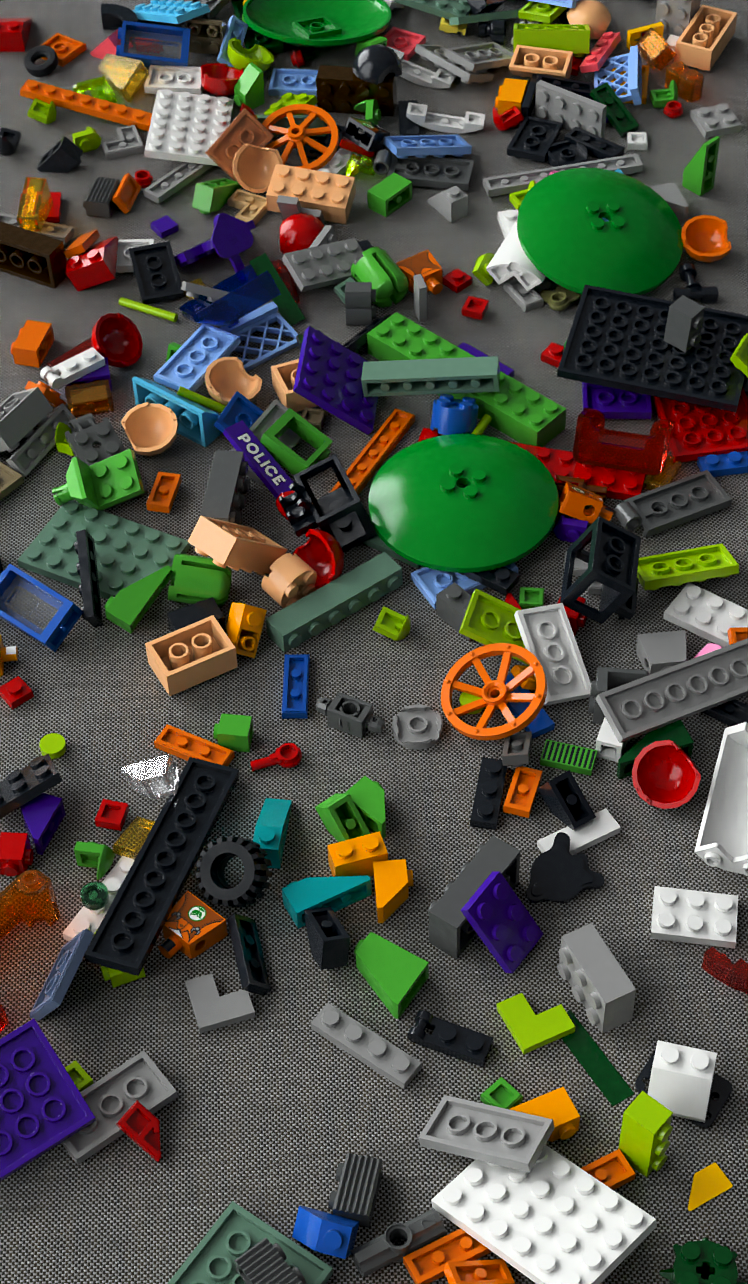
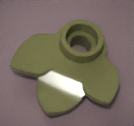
M559 285L553 291L542 290L540 296L545 303L549 304L551 309L562 311L571 302L579 299L582 294L575 293Z

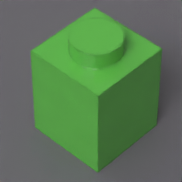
M221 713L219 724L215 723L213 733L214 739L218 740V745L233 751L250 752L254 734L252 716Z

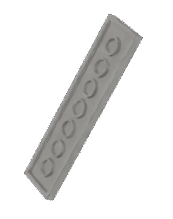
M748 638L598 694L595 699L619 743L747 695Z

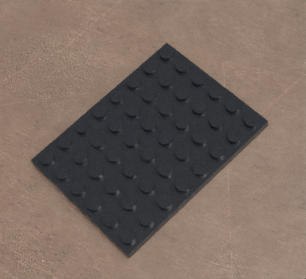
M585 285L557 370V377L737 412L745 374L734 366L730 358L743 336L748 333V316L705 308L703 315L705 320L700 331L701 340L697 346H693L685 353L664 341L669 306L674 301Z

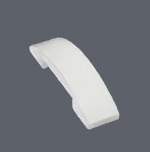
M387 46L393 49L401 60L402 75L400 76L421 86L437 89L450 88L456 76L448 74L447 70L439 68L437 72H433L404 60V52Z
M408 103L406 117L430 130L460 134L475 132L483 129L485 114L466 111L464 118L427 112L428 105Z

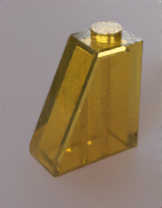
M106 54L97 67L105 81L130 103L149 75L141 60Z
M26 177L17 214L20 228L41 232L53 206V200L45 178Z

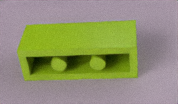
M642 1091L623 1113L618 1149L621 1150L630 1166L647 1178L653 1170L659 1171L667 1160L665 1152L670 1145L668 1137L673 1130L671 1126L673 1112Z

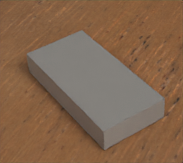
M418 274L414 275V311L419 322L427 321V285L423 276Z

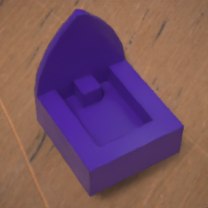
M562 514L557 520L553 531L558 539L574 543L588 528V521L568 518V515Z

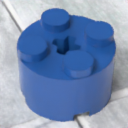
M440 394V399L433 401L430 429L433 431L435 428H438V433L442 435L464 434V432H470L469 434H471L477 424L479 406L476 404V399L471 397H463L462 400L453 399V395Z

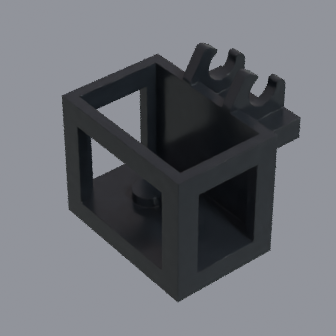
M336 454L293 475L297 483H291L289 489L295 492L284 498L282 496L278 498L297 537L306 534L309 529L320 527L322 531L331 534L340 543L344 553L377 536L371 520ZM332 467L341 487L316 500L307 479Z
M599 516L567 549L560 603L600 624H603L613 613L618 614V619L620 620L624 618L630 620L635 615L639 582L637 571L641 537ZM591 541L590 552L583 548ZM576 557L588 563V569L572 584ZM594 581L602 584L599 611L576 600Z

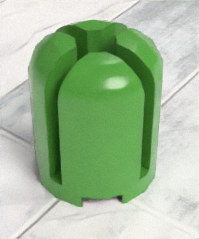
M372 247L362 252L363 257L356 265L352 264V277L356 282H372V289H376V302H373V304L377 307L392 306V301L395 304L399 303L407 295L409 289L406 275L386 250Z
M175 554L171 569L172 576L168 589V600L194 604L213 597L220 608L229 598L232 569L228 566L226 568L217 566L212 562V558Z

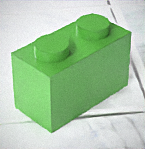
M392 173L367 191L368 208L384 217L389 216L412 199V181Z

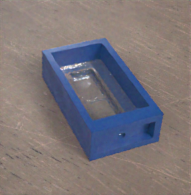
M123 20L122 28H118V39H121V45H117L116 48L119 64L150 67V65L188 66L191 29Z
M9 564L0 574V618L53 652H56L83 614V611L70 600L12 564Z

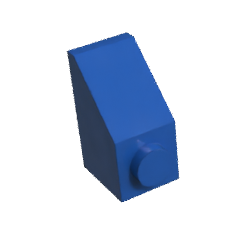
M300 1205L292 1238L314 1251L346 1259L351 1255L350 1251L354 1249L359 1221Z

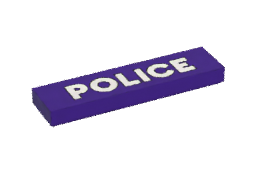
M243 420L224 429L223 435L237 451L244 452V460L248 462L251 469L276 499L281 493L291 491L289 489L290 484L293 483L291 478Z

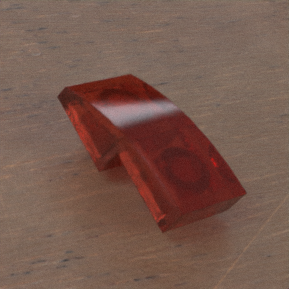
M713 946L704 952L702 969L725 985L748 993V964L742 958L733 965L724 953H719Z

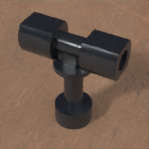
M691 263L683 264L679 268V275L682 281L687 282V286L685 288H674L673 301L675 302L684 295L691 300L700 299L701 303H717L719 295L717 286L702 287L699 282H695L697 276L695 266Z

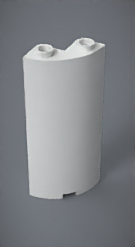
M516 221L486 267V270L499 285L515 276L521 285L529 291L542 283L546 276L526 256L518 238Z
M744 722L727 727L724 730L694 853L709 866L748 876V723Z

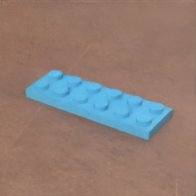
M150 0V4H139L132 10L137 15L138 20L180 24L210 12L208 4H201L200 1L194 3L192 1L185 2L184 0Z

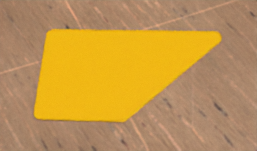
M712 1163L694 1174L688 1211L694 1210L733 1187L717 1163Z

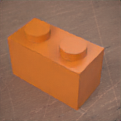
M33 320L26 321L23 328H20L17 339L11 344V354L14 357L15 364L40 368L55 340L52 323Z

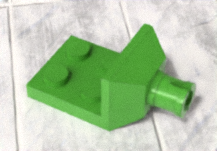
M132 449L125 450L90 466L77 456L73 457L66 473L67 483L52 489V493L55 494L53 497L59 506L71 500H76L80 504L96 510H104L145 493L135 453Z

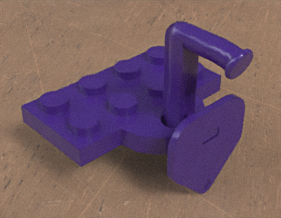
M226 213L216 215L211 239L174 256L176 265L179 264L180 267L199 260V258L217 252L220 257L229 258L241 283L245 284L257 279L258 276L254 269L250 268L247 271L239 253L253 245L254 238L251 230L256 228L253 220L245 222Z

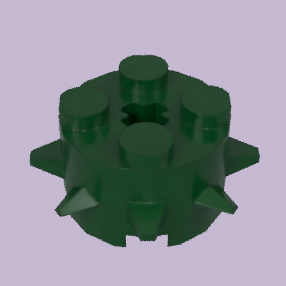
M703 1237L702 1241H688L683 1246L673 1245L672 1248L676 1257L673 1268L660 1270L659 1272L660 1276L670 1280V1284H748V1282L738 1278L735 1262L738 1254L735 1251L731 1252L726 1246L709 1241L707 1237Z

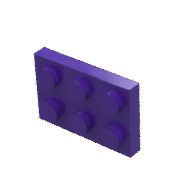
M582 382L583 418L651 419V395Z
M492 871L461 909L463 915L505 973H514L544 934L500 871Z

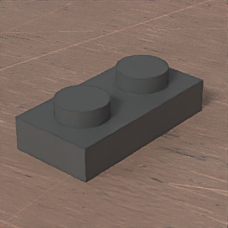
M532 731L517 732L505 738L502 751L503 766L521 767L529 764L533 744Z

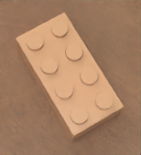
M701 5L676 42L674 63L698 68L702 71H710L735 33L737 13Z
M276 163L266 193L267 210L281 213L277 204L278 196L296 197L299 199L301 207L321 210L324 221L346 224L356 194L355 177Z
M200 516L188 540L190 544L196 547L195 551L206 557L209 555L213 558L212 562L219 567L226 568L228 566L236 571L242 569L248 573L254 571L262 576L265 573L270 574L272 570L269 567L279 557L286 554L288 550L253 527Z

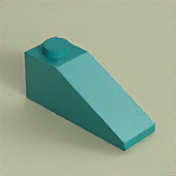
M266 798L257 820L253 842L260 845L259 848L265 849L267 852L265 859H270L272 864L268 868H281L292 800Z
M368 875L309 877L291 882L282 888L283 905L298 929L306 925L304 910L331 906L333 911L336 912L372 895L371 879Z

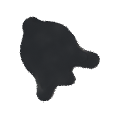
M557 833L552 848L541 853L534 860L530 868L529 886L525 893L526 898L531 903H548V901L565 904L575 899L584 890L600 889L603 886L604 877L600 873L589 869L588 859L585 854L579 853L575 856L570 854V837L566 833Z

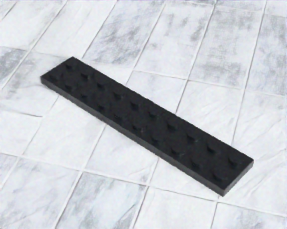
M192 757L189 758L84 954L86 962L139 976L239 778V769Z

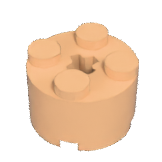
M286 553L269 567L272 572L268 577L264 575L261 583L262 589L282 608H285L317 590L315 587L317 572L297 554Z

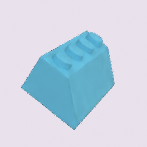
M137 376L132 378L136 405L149 402L170 407L176 414L178 434L206 448L222 433L213 426L220 416L218 413L179 396L177 393L152 380Z

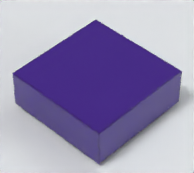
M168 215L150 223L151 229L161 238L179 231L178 224Z

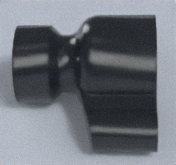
M492 20L490 24L479 22V37L489 35L492 42L504 45L506 36L505 20Z

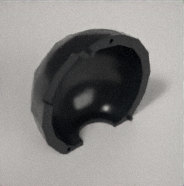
M381 44L367 46L357 54L353 63V73L359 79L376 85L384 82L386 75L391 72L394 73L395 77L402 75V65L398 55L393 49Z

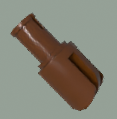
M557 475L556 480L579 483L578 487L595 494L597 492L607 493L608 490L607 486L589 485L585 482V479ZM556 484L558 490L564 489L565 485ZM597 494L602 497L603 502L606 501L607 495Z

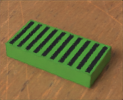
M546 739L540 758V765L591 776L597 757V750Z

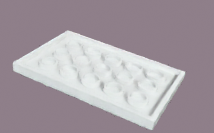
M168 89L157 90L144 157L218 166L205 152L231 124L234 99L225 96L213 97L207 94L197 95L190 94L189 92H173Z
M545 1145L530 1173L474 1160L431 1200L432 1208L536 1284H601L657 1227L654 1217L547 1145Z

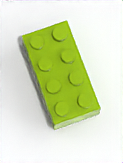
M514 24L513 53L517 45L571 51L575 57H584L585 54H589V24Z

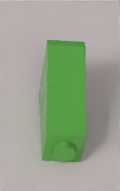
M370 932L365 940L361 939L355 947L356 968L392 1016L399 1019L429 978V962Z

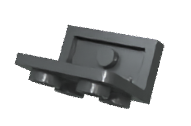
M597 667L596 681H591L590 696L593 697H589L588 713H593L592 723L602 724L604 714L595 699L598 694L648 676L649 672L639 669Z

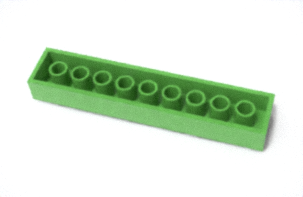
M398 312L367 333L368 354L380 361L475 357ZM501 371L499 392L450 394L454 396L453 399L462 400L463 397L475 398L476 404L479 406L478 419L481 420L485 414L490 415L492 418L489 423L490 426L522 444L544 447L565 429L566 408Z

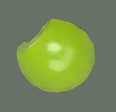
M237 37L228 41L227 54L229 62L234 68L239 70L243 68L245 70L248 64L253 62L264 72L270 68L274 61L272 53L261 45L255 44L252 48L245 49L241 46V40L236 39Z

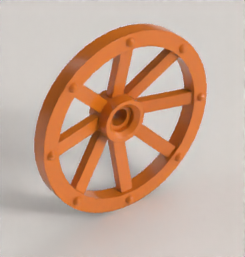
M310 104L285 106L270 114L262 123L271 133L285 135L265 146V148L275 149L287 143L281 155L283 165H285L293 148L298 149L302 166L294 167L318 170L324 167L337 151L339 144L337 125L328 112ZM294 114H309L300 125L295 123ZM284 117H287L290 124L288 129L273 126ZM316 117L328 125V127L306 129ZM331 133V141L328 148L308 137ZM307 144L323 153V155L308 164L303 146Z
M494 643L478 647L461 657L446 675L441 689L443 712L450 724L459 733L469 738L489 741L509 737L528 726L542 709L547 696L546 674L539 660L530 651L521 646L510 643ZM503 655L497 680H491L480 660L491 656ZM512 656L525 661L529 667L505 685ZM474 665L485 685L483 688L459 682L458 679L466 669ZM533 674L536 675L535 693H511ZM453 690L481 697L479 700L455 709L452 707ZM508 702H531L527 709L516 719L507 707ZM486 707L476 727L468 725L458 718ZM500 709L508 723L498 727L486 728L495 710Z

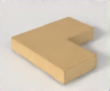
M237 189L227 200L228 206L240 209L235 218L245 222L253 220L255 225L268 211L266 197Z

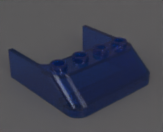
M250 264L211 287L230 292L229 294L215 302L207 301V296L199 295V298L191 299L183 304L179 310L184 317L195 323L232 328L240 322V318L281 293L268 270L257 276Z

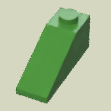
M715 136L704 143L683 171L682 186L700 197L714 188L720 142L719 136Z
M227 178L196 183L192 207L199 209V212L202 214L210 215L211 212L219 211L228 202L227 200L237 189H240L241 186L237 181Z
M167 565L120 590L115 597L111 596L105 604L106 619L131 634L171 579L172 567Z

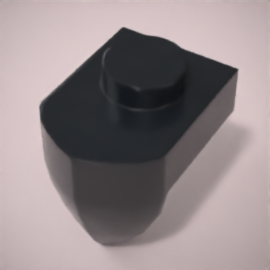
M1 128V155L9 156L15 153L21 139L20 131Z

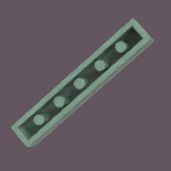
M499 357L363 362L361 382L364 397L499 392Z
M386 552L377 555L266 618L267 635L284 653L299 646L302 642L339 623L352 613L358 612L366 605L398 589L403 585L402 567Z

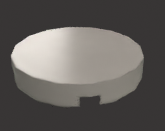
M409 705L402 708L401 712L393 717L392 733L394 739L408 749L422 750L430 748L438 743L442 737L443 720L438 712L436 713L431 710V707L427 705Z

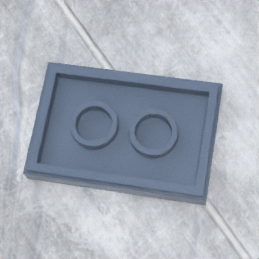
M88 929L82 930L62 946L29 1014L30 1018L38 1022L61 1005L95 933Z

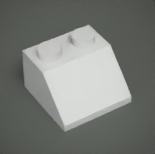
M658 1040L651 1070L648 1095L673 1112L672 1116L705 1123L717 1053Z

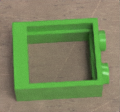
M289 408L263 434L260 442L279 464L295 475L328 458L331 454L329 448L333 441ZM289 428L316 449L306 461L279 440Z

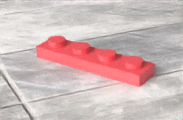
M610 31L602 34L579 66L581 73L595 72L601 69L621 41L620 32L613 33Z

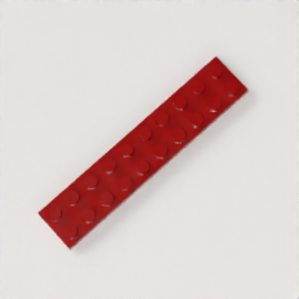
M423 427L418 442L442 436V434H439L436 429L432 431L430 428ZM511 442L527 450L540 460L552 475L555 484H566L565 481L556 480L557 475L585 479V482L589 485L607 486V493L597 492V494L607 495V498L625 500L642 494L648 464ZM569 482V483H572V484H574V485H576V486H578V484H579V483H575V482Z

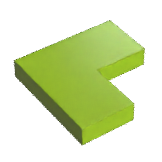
M520 993L496 1005L498 1013L523 1054L575 1032V1025L562 1004L535 1015L523 993Z

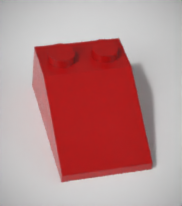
M0 18V52H25L32 18Z
M117 236L92 244L84 253L67 260L66 275L77 291L115 279L118 251Z

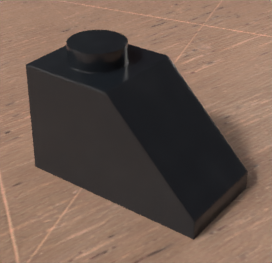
M64 136L41 157L37 170L39 172L68 173L72 168L76 169L81 164L82 160L80 158L83 150Z
M570 770L538 788L549 811L572 830L596 818Z
M331 906L304 910L311 954L319 968L323 970L347 966L350 936Z

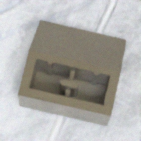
M193 18L185 21L186 28L191 29L189 52L218 55L227 25L222 20Z

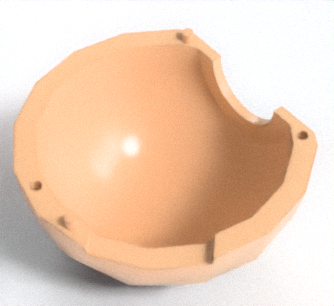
M580 0L576 3V8H570L567 12L569 24H589L590 38L599 40L602 34L606 32L612 19L608 8L596 0Z
M246 143L235 154L233 174L237 183L245 190L252 193H264L268 190L276 163L283 165V161L279 151L276 149Z
M222 357L214 360L207 367L205 373V384L209 395L216 402L225 406L237 391L252 402L259 394L262 386V379L257 374L254 376L249 375L244 369L243 362L238 357Z
M149 402L138 404L130 409L121 421L135 453L139 455L152 456L161 454L171 447L177 437L178 422L176 414L170 407L168 408L162 404Z

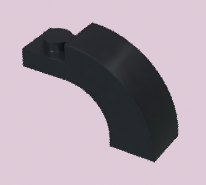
M101 4L103 30L122 28L123 20L138 22L137 15L127 7L117 4ZM131 39L129 42L133 45V40L135 39Z

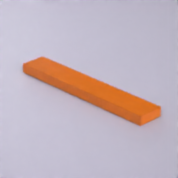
M395 408L347 469L346 474L357 495L360 494L413 425L415 415ZM339 481L329 493L341 487Z

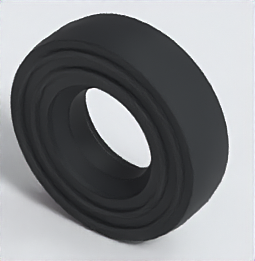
M41 45L27 52L24 57V65L32 76L42 77L56 69L58 57L53 48ZM39 58H48L45 63L35 65V61Z

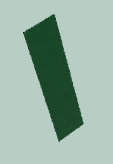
M264 253L250 260L249 263L272 301L278 306L281 316L288 324L292 326L305 319L267 254Z
M567 1011L568 1016L575 1025V1032L561 1039L610 1104L615 1106L634 1095V1092L572 1011Z

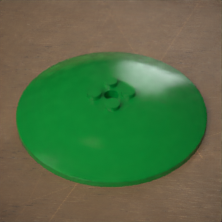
M247 0L243 6V17L253 30L267 37L292 45L323 48L360 42L382 33L391 23V9L384 0Z
M574 168L554 173L536 183L525 195L519 208L517 233L526 256L547 278L575 293L582 294L584 286L590 285L643 295L658 288L671 277L679 264L683 252L682 229L677 216L669 204L644 183L615 171L599 168Z
M448 434L414 443L387 460L373 479L369 491L368 507L370 519L376 533L398 555L430 569L469 573L492 570L514 563L540 546L548 537L556 522L559 496L555 481L548 469L527 450L511 442L491 436ZM460 485H467L465 488L458 487Z

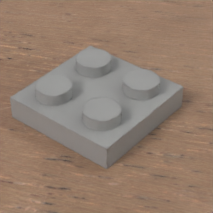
M727 103L691 110L690 117L704 138L740 132L742 130L741 122Z

